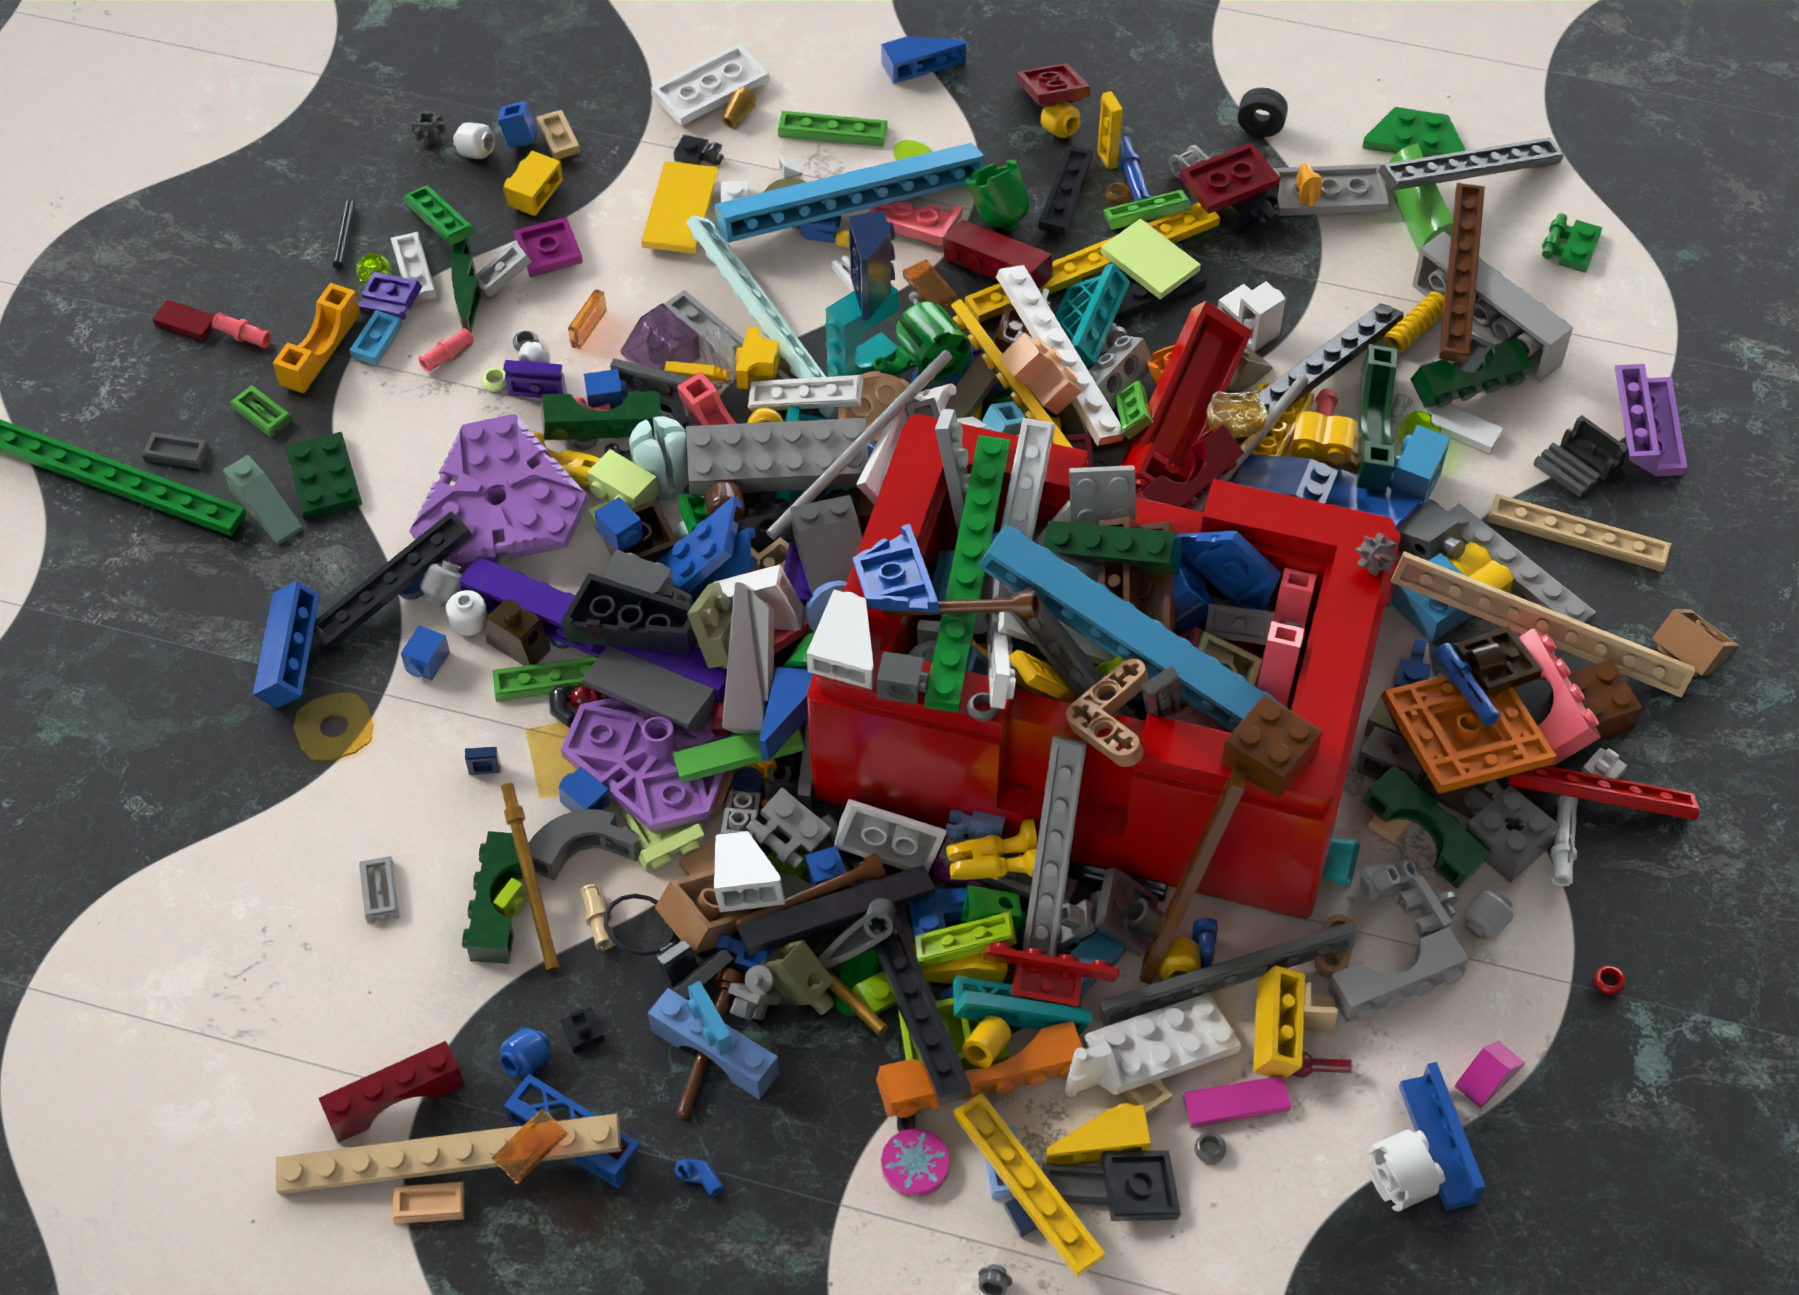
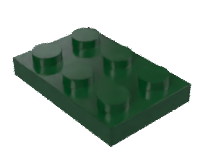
M342 431L284 446L304 519L362 505Z

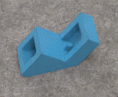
M1097 930L1077 946L1070 955L1078 957L1080 962L1092 963L1093 960L1110 962L1112 964L1111 967H1114L1127 948L1100 930ZM1082 978L1080 998H1083L1096 979Z

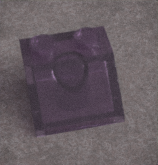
M661 303L639 318L620 350L621 354L631 363L663 371L665 370L666 361L693 363L701 358L699 335L664 303Z

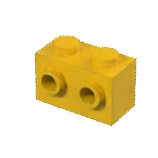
M531 151L527 158L520 162L518 169L512 177H509L504 184L503 191L507 206L536 216L563 181L560 161Z

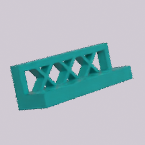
M956 976L953 980L954 1017L981 1021L986 1016H996L1003 1019L1007 1025L1036 1030L1073 1021L1078 1036L1092 1023V1010L1081 1007V998L1079 1000V1007L1011 997L1012 985L959 976ZM963 988L972 989L974 991L965 990V992L963 993Z

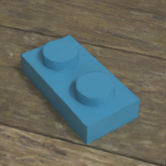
M375 310L349 350L351 358L377 366L403 326L401 318Z
M701 981L688 986L690 1000L686 1001V1005L694 1020L699 1018L704 1027L701 1028V1032L708 1046L715 1045L720 1056L732 1051L731 1034Z

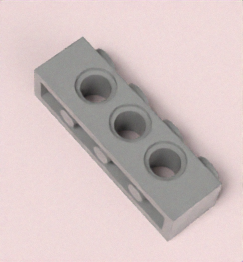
M1130 336L1118 338L1114 345L1104 355L1100 356L1097 362L1088 370L1112 411L1117 406L1116 395L1134 382L1141 381L1149 373L1146 361L1148 359L1152 362L1153 359L1144 338ZM1072 403L1067 405L1058 414L1066 433H1089Z

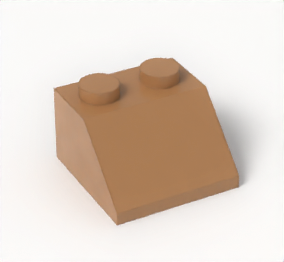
M1673 609L1652 638L1659 644L1657 649L1664 655L1672 658L1675 656L1682 662L1694 666L1695 673L1693 676L1695 677L1698 675H1711L1740 646L1691 609Z
M715 868L670 881L655 906V909L681 941L685 940L691 946L693 954L716 948L720 935L730 937L738 930L736 927L737 919L753 912L751 909L719 911L714 890Z

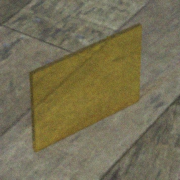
M562 722L526 729L539 798L558 795V787L562 779L567 774H573L577 770L562 757L561 747L570 729Z

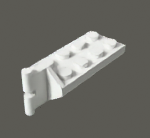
M951 383L930 389V391H921L907 405L934 397L941 414L950 396L956 394V387ZM905 407L883 429L856 484L874 505L902 428L908 421Z
M1206 993L1086 1033L1084 1038L1086 1049L1077 1048L1075 1050L1064 1092L1067 1096L1074 1097L1079 1091L1100 1085L1112 1094L1117 1095L1239 1052L1241 1044L1210 993Z

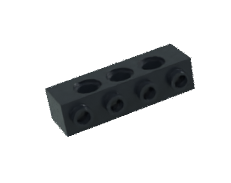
M833 489L828 494L818 495L811 502L814 503L850 495L857 515L856 502L851 490ZM777 498L767 504H744V516L737 523L738 533L746 528H754L755 538H751V548L755 551L767 548L780 537L788 543L792 541L796 544L791 524L775 540L771 539L766 531L797 499ZM763 520H773L769 527L759 526Z

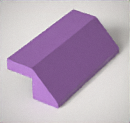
M1645 364L1615 365L1629 460L1656 477L1686 475L1687 462L1672 377L1647 378Z

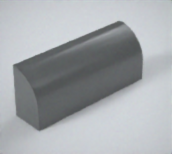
M612 646L605 648L581 679L583 685L654 716L664 717L673 724L692 732H697L705 726L712 717L713 705L716 702L714 689Z

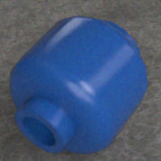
M525 1027L518 1030L506 1039L500 1047L499 1061L502 1068L513 1077L526 1078L528 1074L533 1075L546 1065L550 1059L548 1038L542 1032Z

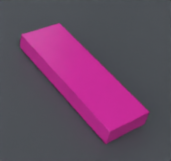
M1283 1075L1183 1093V1100L1191 1128L1291 1110V1102Z

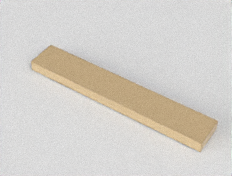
M1495 494L1487 520L1489 523L1660 572H1664L1672 543L1500 494Z

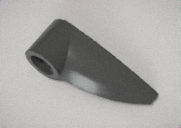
M885 898L873 900L869 904L866 915L844 931L820 955L818 960L824 968L827 969L840 964L887 938L892 933L897 916V908L894 903Z

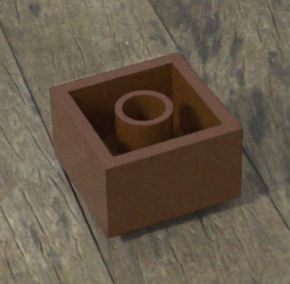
M1612 659L1571 672L1567 676L1571 684L1575 683L1582 691L1585 699L1581 702L1585 709L1589 708L1599 722L1596 729L1601 737L1596 741L1635 728L1642 706ZM1553 689L1549 697L1552 704L1554 701Z
M1264 695L1225 740L1221 763L1231 769L1235 768V766L1247 769L1246 779L1280 799L1318 753L1322 730Z

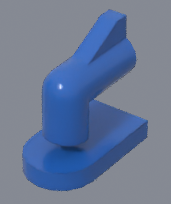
M842 215L801 225L800 233L808 240L835 243L836 227L839 228Z
M1213 918L1198 919L1192 926L1190 939L1200 944L1201 968L1213 965L1218 933V923Z

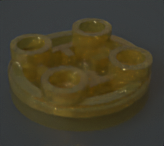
M1248 390L1243 393L1229 394L1226 392H1216L1212 395V401L1207 408V423L1211 429L1224 424L1235 438L1248 437L1260 432L1264 428L1267 410L1265 405L1259 400V394L1255 391Z

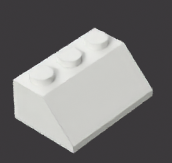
M849 799L840 819L834 846H837V849L862 857L877 853L882 863L903 870L924 865L928 873L946 835V830Z

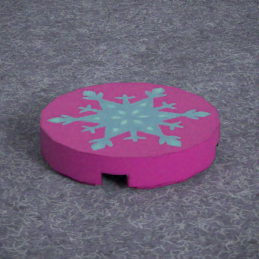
M917 1128L902 1130L892 1136L884 1146L881 1156L882 1174L890 1188L905 1196H926L939 1189L947 1179L950 1165L948 1149L942 1140L930 1131Z

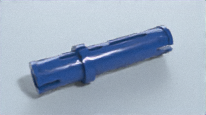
M1123 136L1125 145L1123 146L1120 139L1119 148L1120 169L1125 172L1135 201L1150 198V193L1139 166L1140 158L1138 154L1134 153L1131 139Z
M1450 643L1439 646L1435 650L1434 656L1447 672L1446 677L1449 682L1458 687L1484 726L1495 724L1500 719L1501 713L1495 708L1471 674L1472 669L1469 664L1462 662Z

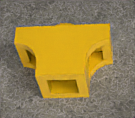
M748 326L742 348H737L735 356L737 388L749 390L751 381L775 380L780 363L779 341L763 338L759 327Z

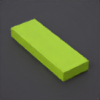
M1011 912L914 936L917 962L920 969L983 953L988 945L993 946V943L1017 944Z

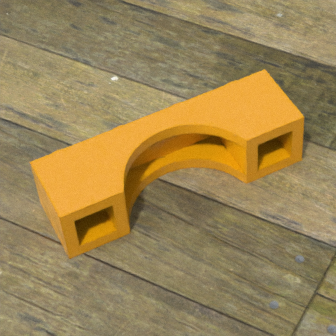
M333 283L328 285L316 302L315 318L306 338L298 345L286 343L273 362L280 386L303 394L306 392L361 314L354 290Z

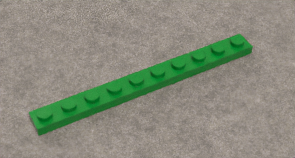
M0 419V452L229 536L234 534L247 515L245 507Z
M978 435L945 601L980 600L985 572L978 568V565L991 545L1010 449V439ZM977 613L942 614L925 695V708L958 712Z

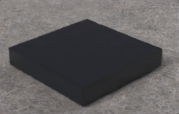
M1169 1150L1103 1151L1100 1159L1111 1221L1178 1220L1181 1212Z

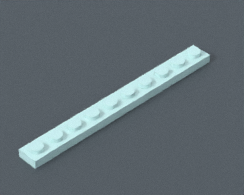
M692 215L686 222L693 232L692 237L704 247L706 256L720 269V275L731 284L735 296L747 306L748 314L758 321L762 327V333L772 341H779L780 356L788 362L792 374L799 379L826 377L710 219ZM837 407L819 408V411L826 418L838 419Z

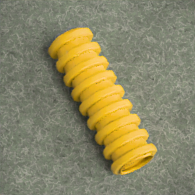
M1436 291L1428 294L1422 302L1385 334L1384 341L1386 346L1397 349V354H1402L1443 315L1445 297Z

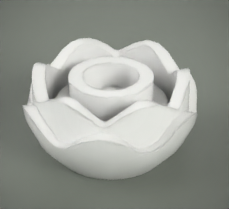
M526 342L520 348L518 360L550 363V354L543 350L540 343Z

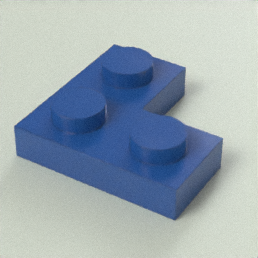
M967 888L935 890V896L908 904L914 945V936L946 928L945 922L961 921Z

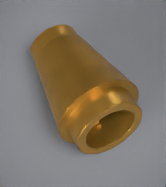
M739 88L737 91H733L722 117V122L730 128H735L755 108V95L746 88Z

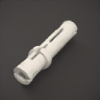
M1560 795L1557 798L1556 823L1560 827L1555 838V844L1551 848V858L1553 859L1551 881L1558 886H1569L1570 883H1573V862L1577 859V849L1575 848L1574 841L1578 799Z

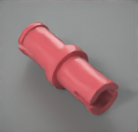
M220 312L213 318L212 329L229 334L239 342L245 340L261 348L267 347L270 343L271 332L250 325L248 320H237Z
M463 328L447 340H440L435 348L418 357L419 364L429 373L446 360L452 361L457 353L474 344L472 334L466 328Z

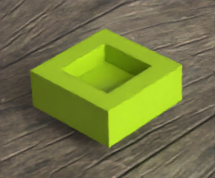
M513 878L510 879L493 902L497 912L509 919L521 913L526 904L523 883Z
M883 972L856 984L852 990L875 1014L896 1005Z

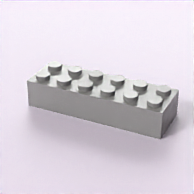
M1444 231L1420 248L1412 286L1426 297L1433 291L1439 292L1445 297L1451 236ZM1479 257L1472 332L1492 344L1518 338L1533 366L1528 374L1538 382H1541L1563 364L1573 327Z
M866 418L686 426L689 494L705 495L712 485L725 481L738 485L743 493L807 490L866 430ZM868 445L825 489L858 487L856 484L869 460Z

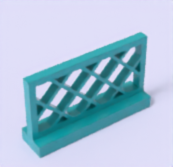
M1114 263L1106 265L1101 276L1068 286L1055 315L1085 366L1095 364L1130 284V281Z

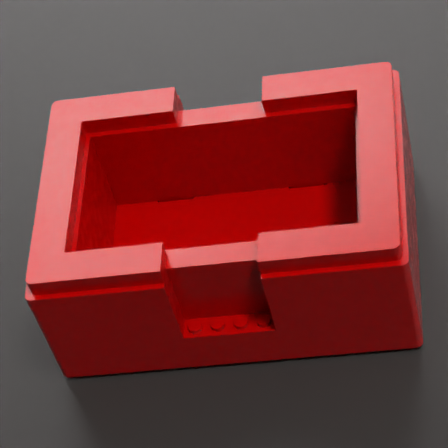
M914 414L909 417L907 424L902 428L857 555L864 550L871 549L884 538L888 539L889 542L901 535V527L910 524L932 583L939 552L944 550L955 551L958 531L935 432L939 418ZM962 424V446L968 451V474H971L978 435L1010 439V449L993 533H998L1001 530L1019 436ZM1052 443L1036 524H1048V521H1051L1066 502L1070 501L1069 468H1088V451ZM1217 479L1212 481L1204 512L1136 497V523L1138 525L1170 521L1174 525V532L1176 534L1237 531L1282 573L1268 603L1272 606V610L1276 608L1285 568L1317 575L1304 627L1306 640L1299 651L1297 659L1299 665L1293 682L1288 709L1322 730L1318 753L1280 799L1246 779L1244 792L1195 892L1302 919L1309 918L1314 911L1339 810L1395 564L1394 561L1390 567L1391 572L1379 570L1378 574L1374 576L1368 572V568H1362L1357 564L1362 558L1355 549L1364 542V536L1375 539L1379 532L1386 536V541L1392 540L1397 543L1396 548L1393 549L1396 556L1401 538L1400 532L1394 529L1395 523L1389 517ZM853 564L843 592H852L864 598ZM1201 574L1210 596L1227 598ZM867 607L873 661L872 689L813 674L807 690L812 791L814 798L818 801L846 807L850 799L946 830L947 823L957 825V823L949 821L951 810H958L970 816L976 810L1006 818L1002 840L1018 835L1021 824L1025 819H1034L1038 843L1053 736L1084 740L1072 731L1066 718L1067 708L1072 703L1014 689L1013 698H1006L1004 709L999 708L994 718L984 722L977 721L968 712V701L976 693L986 692L990 694L989 676L966 671L958 712L925 708L926 692H920L917 704L877 698V676L883 651L908 655L918 645L917 627L919 619L926 620L928 615L886 616L881 609H868ZM924 661V671L929 672L930 676L932 663ZM978 702L974 706L980 712H986L992 708L987 702ZM1114 713L1111 717L1139 737L1143 748V756L1138 763L1132 766H1120L1087 742L1070 862H1081L1106 869L1116 867L1123 873L1164 882L1168 886L1177 888L1232 771L1231 768L1221 763L1225 740L1231 733L1152 714H1147L1146 721ZM1089 716L1086 717L1085 719L1088 721V724H1090L1091 722ZM1102 729L1096 736L1100 738L1106 737L1111 734L1112 729ZM1120 742L1118 743L1120 750L1126 749L1123 746H1121Z

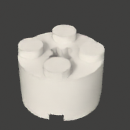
M1410 1130L1401 1131L1368 1146L1366 1149V1156L1372 1154L1373 1163L1367 1165L1371 1179L1383 1200L1386 1202L1391 1199L1396 1204L1392 1207L1395 1211H1401L1436 1195L1439 1192V1184L1445 1182L1444 1172L1439 1164L1433 1162L1428 1152V1140L1420 1130L1416 1132Z

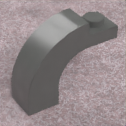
M594 809L569 812L551 820L538 830L528 843L536 874L554 881L566 861L579 851L599 848L634 861L637 860L641 852L638 834L628 827L619 828L615 813Z

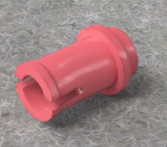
M1323 389L1316 395V412L1327 417L1333 416L1334 407L1338 404V397L1333 390Z

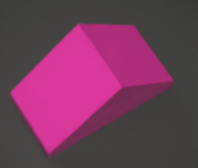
M1497 1041L1481 1049L1456 1082L1455 1087L1481 1109L1525 1065V1062L1500 1041Z

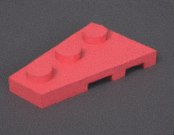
M894 202L873 207L868 213L884 211L887 222L893 223L895 233L943 246L942 237L958 223L962 217L963 207L953 206L952 211L940 210L938 205L928 204L927 208H915L908 202Z

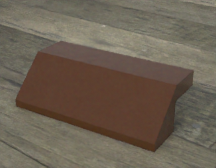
M1130 517L1099 521V525L1174 532V525L1170 521L1138 525ZM1099 561L1100 584L1106 586L1111 593L1122 600L1135 605L1140 612L1151 619L1161 622L1166 629L1175 634L1174 575L1146 573L1130 565Z

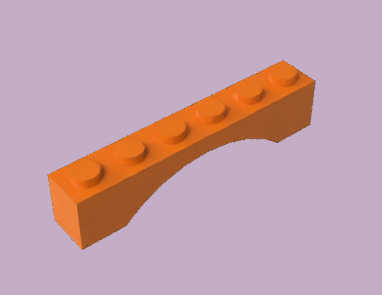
M1070 1021L1041 1028L1026 1047L1001 1063L987 1068L964 1070L972 1087V1096L961 1100L967 1102L981 1092L983 1095L993 1092L1005 1094L1012 1091L1015 1087L1026 1084L1034 1087L1045 1083L1047 1079L1055 1077L1067 1079L1075 1050L1083 1048L1074 1022ZM909 1059L879 1066L876 1082L888 1118L897 1115L900 1118L914 1115L918 1110L930 1107L932 1110H939L950 1104L939 1106L921 1062Z

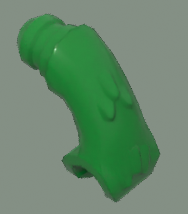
M899 346L895 349V355L889 361L883 357L876 358L873 361L874 371L896 376L915 367V364L904 349Z

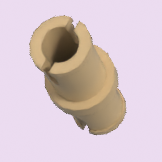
M588 884L580 890L587 912L585 920L587 925L591 926L596 949L607 950L615 946V943L608 937L604 927V913L607 908L602 896L601 886L599 884ZM610 912V914H609V927H610V929H611V931H612V927H611V924H610V919H611L612 915H611V912Z

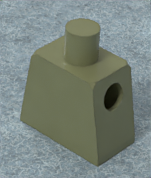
M804 940L778 946L760 964L771 969L775 979L774 986L794 1006L810 1004L819 1015H823L834 1005L835 1002L825 991L833 983V978Z

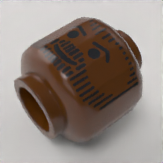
M726 481L712 485L705 494L707 517L713 514L732 496H735L742 502V509L735 512L733 521L738 523L745 513L744 497L740 487Z

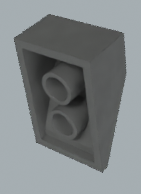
M848 495L790 507L791 529L812 597L813 592L818 587L828 582L838 580L847 582L854 564L853 557L857 555L862 541L861 530L851 496Z

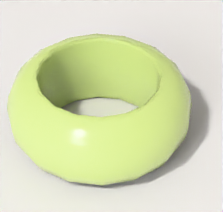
M499 368L487 370L482 377L483 386L492 392L503 390L506 387L505 371ZM493 377L502 378V380L497 383L489 382V380Z

